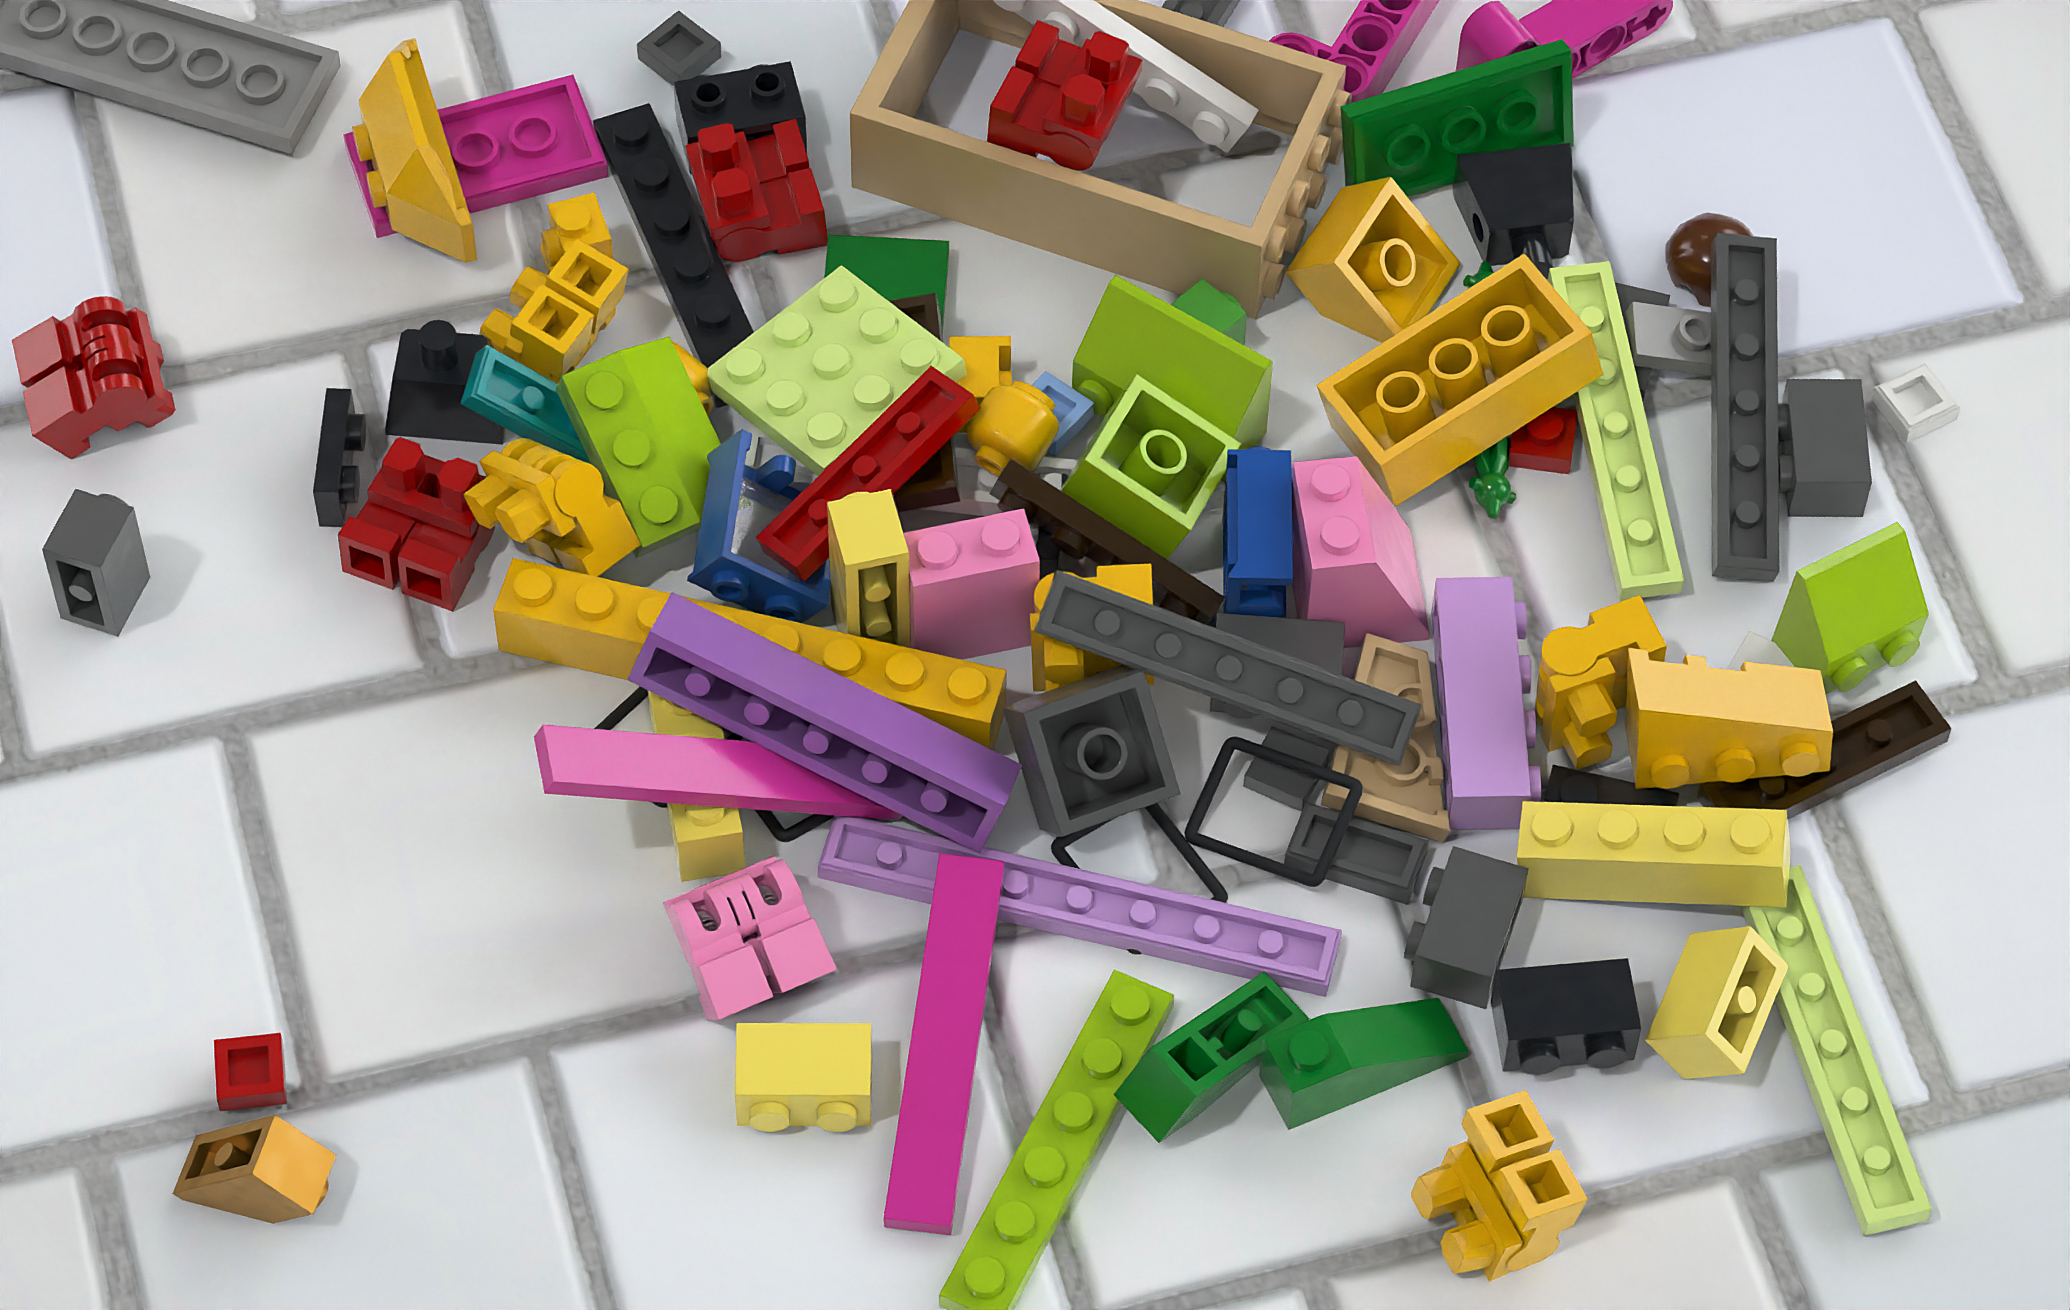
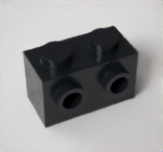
M791 61L772 65L760 64L749 69L715 75H699L691 79L673 82L676 121L690 174L692 172L687 159L685 145L698 142L697 132L699 130L725 123L732 124L735 133L744 131L746 140L750 141L774 134V124L796 119L807 153L806 116Z
M1628 958L1496 970L1491 1007L1503 1072L1522 1070L1527 1074L1539 1075L1549 1073L1562 1066L1584 1064L1597 1069H1605L1618 1066L1624 1061L1635 1059L1642 1028Z

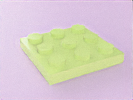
M841 265L707 368V377L710 383V390L819 476L930 366L956 383L967 375L963 357Z

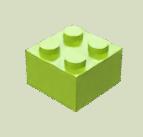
M1136 374L1107 412L1060 491L1168 559L1192 530L1224 475L1228 449H1239L1241 443Z

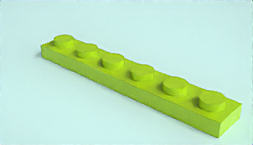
M1115 969L1113 970L939 1294L940 1307L946 1310L1014 1309L1122 1105L1113 1094L1150 1047L1154 1045L1173 1009L1174 994Z

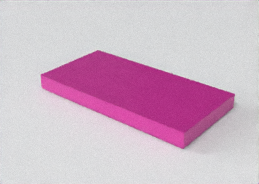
M574 75L437 110L470 214L609 177L608 164ZM353 132L343 134L345 148L376 237L380 238L398 233L391 228L385 206L374 208L366 179V173L374 171L372 161L360 162Z

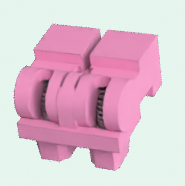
M775 856L663 902L684 956L690 965L700 992L698 998L707 1020H720L774 997L772 993L786 992L837 970L815 919L811 918L794 875L788 865L782 859L776 861Z

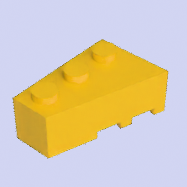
M1628 648L1625 731L1636 789L1654 787L1671 789L1686 784L1715 781L1735 783L1750 778L1782 775L1799 777L1814 772L1830 771L1833 728L1821 671L1745 661L1740 667L1741 671L1707 667L1705 657L1686 655L1683 659V664L1649 660L1647 650Z

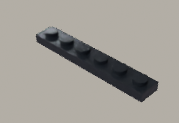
M650 103L593 120L594 130L606 162L693 357L709 368L753 334L754 331ZM712 392L711 397L716 408L728 405Z

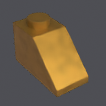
M272 1115L196 1135L172 1194L183 1201L272 1224L314 1214L315 1209L324 1200L329 1187L327 1178L336 1155L277 1115Z

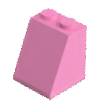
M1358 457L1293 462L1292 588L1298 619L1345 622L1344 648L1361 647L1367 633L1398 643L1429 640L1430 631L1410 528Z
M1024 508L903 533L909 551L911 648L963 660L1031 646L1030 613H1035L1034 590L1039 583L1040 560Z

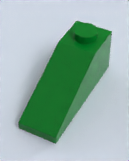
M1264 971L1150 1047L1113 1095L1153 1138L1160 1143L1198 1117L1261 1063L1263 1038L1308 1021L1309 1018Z
M1431 998L1322 1014L1263 1038L1259 1076L1286 1127L1290 1130L1467 1058L1468 1049L1440 999Z

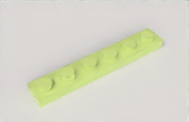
M1610 261L1550 268L1547 281L1592 332L1603 371L1601 377L1574 393L1573 398L1619 600H1627L1638 595L1643 598L1681 593L1684 577Z
M1801 865L1790 867L1786 907L1741 906L1747 925L1751 926L1789 965L1775 1000L1863 1236L1926 1222L1932 1210L1813 896Z

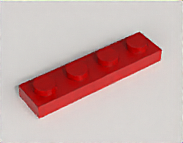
M930 366L755 537L762 551L805 582L829 558L827 502L840 500L855 492L874 493L891 489L893 495L980 410L974 395Z

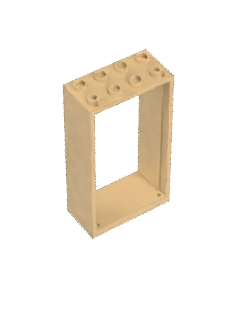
M994 0L908 1L850 111L851 181L853 188L1179 295L1184 294L1203 278L1219 292L1231 294L1247 313V317L1255 320L1266 297L1275 300L1276 293H1279L1285 276L1286 266L1282 265V262L1287 252L1296 254L1301 246L1307 225V220L1303 219L1307 208L1316 210L1323 198L1328 178L1324 174L1328 163L1337 165L1341 159L1343 151L1342 129H1340L1342 127L1341 106L1350 104L1352 94L1344 91L1345 65L1140 0H1094L1257 108L1259 111L1252 123L1294 136L1252 226L1248 227L915 119L914 116L960 29L1022 49L1034 25L1015 12L1001 8Z

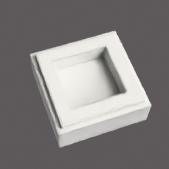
M1926 363L1874 387L1871 398L1905 444L1957 420L1960 406Z

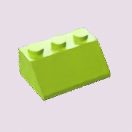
M1115 275L1108 283L1073 359L1072 388L1094 402V414L1106 415L1132 379L1138 374L1240 442L1241 445L1238 450H1245L1250 447H1256L1267 433L1273 361ZM1226 471L1221 478L1223 482H1225Z
M670 336L618 350L562 375L556 391L591 465L596 467L601 473L604 483L603 490L606 496L620 502L641 543L639 547L633 550L635 557L638 558L699 530L710 470L707 455L720 446L721 443ZM742 496L739 498L737 512L750 506L748 500Z

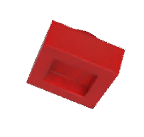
M1552 407L1514 431L1511 436L1509 467L1569 475L1577 411Z
M281 1033L214 1040L216 1097L220 1111L287 1104L284 1044Z

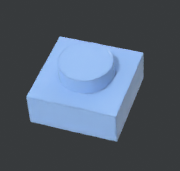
M1045 371L1032 386L1045 393L1055 404L1053 413L1059 421V431L1048 452L1056 457L1094 417V402Z

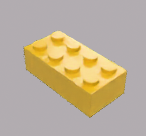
M1523 254L1316 386L1331 427L1352 454L1358 457L1383 493L1396 507L1603 375L1592 332L1529 258Z

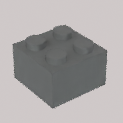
M1118 666L1002 707L1019 763L1022 764L1021 770L1040 830L1063 837L1181 795L1146 677L1142 670Z

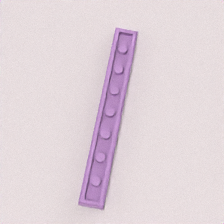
M834 816L818 864V878L932 904L939 853L1004 861V877L997 920L1123 950L1135 949L1144 955L1251 980L1265 971L1278 986L1324 997L1327 995L1341 942L1342 930L988 847H983L979 854L949 838L859 817Z

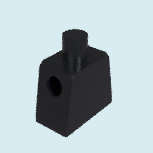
M1570 143L1457 155L1452 192L1482 261L1489 262L1491 266L1505 265L1525 254L1541 274L1548 279L1549 269L1554 268L1552 259L1563 258L1569 254L1573 231V175Z
M444 320L430 321L424 324L420 330L406 329L402 331L391 383L385 426L386 435L502 445L505 433L504 427L460 404L475 354L486 345L494 349L491 340L484 335L456 333L453 325Z

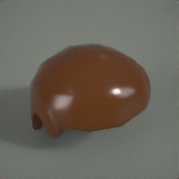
M1708 212L1700 214L1677 227L1665 245V261L1668 264L1667 270L1674 286L1685 285L1694 293L1700 305L1711 307V243L1716 232L1753 236V234L1745 224L1735 218Z

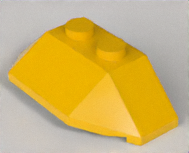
M415 38L404 40L387 55L359 98L362 124L352 126L360 162L371 160L374 171L366 173L371 200L374 208L385 206L392 230L465 263L477 260L473 223L418 50L419 48Z

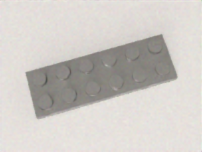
M0 0V66L289 154H293L341 67L339 52L169 0Z

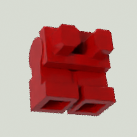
M1037 20L1016 58L1015 67L1012 66L990 105L987 142L1035 158L1039 153L1050 157L1058 165L1075 171L1087 170L1093 165L1103 142L1107 139L1123 109L1126 99L1130 96L1142 71L1143 60L1129 55V44L1120 38L1098 31L1093 34L1091 40L1086 39L1081 48L1059 39V28Z
M796 119L774 124V134L750 141L746 140L744 131L735 133L733 125L725 123L699 130L697 132L698 142L685 145L687 159L712 241H715L721 258L731 262H741L756 258L763 252L776 249L778 255L827 246L828 236L825 211L812 169L809 166V159Z
M100 296L87 299L76 306L72 315L60 321L52 316L12 339L20 382L23 386L27 387L23 391L32 436L71 460L89 449L91 446L88 436L106 425L118 432L135 421L146 428H151L173 415L176 410L172 393L163 386L160 373L161 365L164 362L161 345L152 339L147 314L137 307L127 311L125 304L117 298Z
M402 437L395 439L382 460V467L367 489V502L356 518L349 516L338 533L342 572L394 590L400 579L403 594L453 612L475 570L474 564L479 554L487 547L496 527L495 525L489 529L480 525L464 497L465 492L484 480L486 476L479 474L478 466L475 463L458 457L444 462L425 455L419 443Z

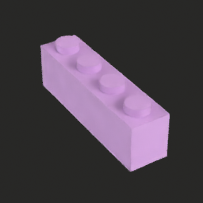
M1512 577L1436 578L1431 617L1446 810H1448L1450 830L1520 829L1522 802H1540L1541 800L1539 765L1528 764L1527 748H1535L1536 745L1535 711L1524 710L1522 695L1530 694L1531 661L1529 655H1519L1518 640H1525L1527 616L1525 602H1514Z

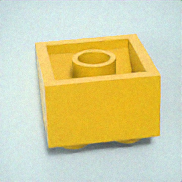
M1391 177L1342 187L1285 273L1320 315L1383 343L1429 313L1461 262Z

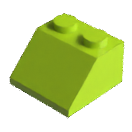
M1898 521L1796 571L1771 641L1776 643L1794 667L1820 670L1825 695L1836 689H1839L1841 692L1853 689L1870 672L1886 664H1889L1891 667L1901 665L1911 658L1920 646L1919 638L1929 616V611L1906 531Z

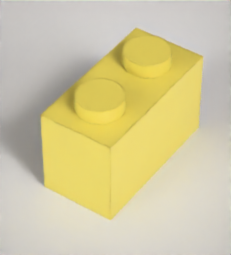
M1751 926L1690 933L1645 1041L1683 1079L1744 1074L1789 965Z
M737 1023L735 1062L737 1126H751L756 1130L765 1132L780 1131L788 1126H819L824 1130L832 1132L847 1131L855 1126H871V1023Z

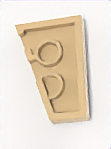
M1367 633L1360 648L1353 680L1421 704L1422 707L1400 766L1336 743L1330 769L1354 777L1362 783V796L1353 815L1444 843L1450 832L1448 810L1443 809L1441 783L1444 778L1441 758L1437 757L1433 728L1436 714L1428 652ZM1326 781L1320 805L1341 811L1350 789Z

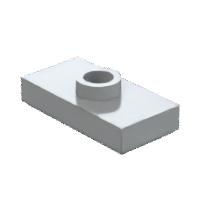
M1632 302L1625 312V321L1634 366L1711 376V312Z

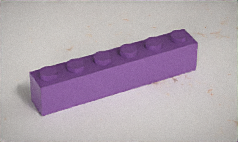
M673 592L653 624L627 679L979 854L1006 805L1022 767V764Z

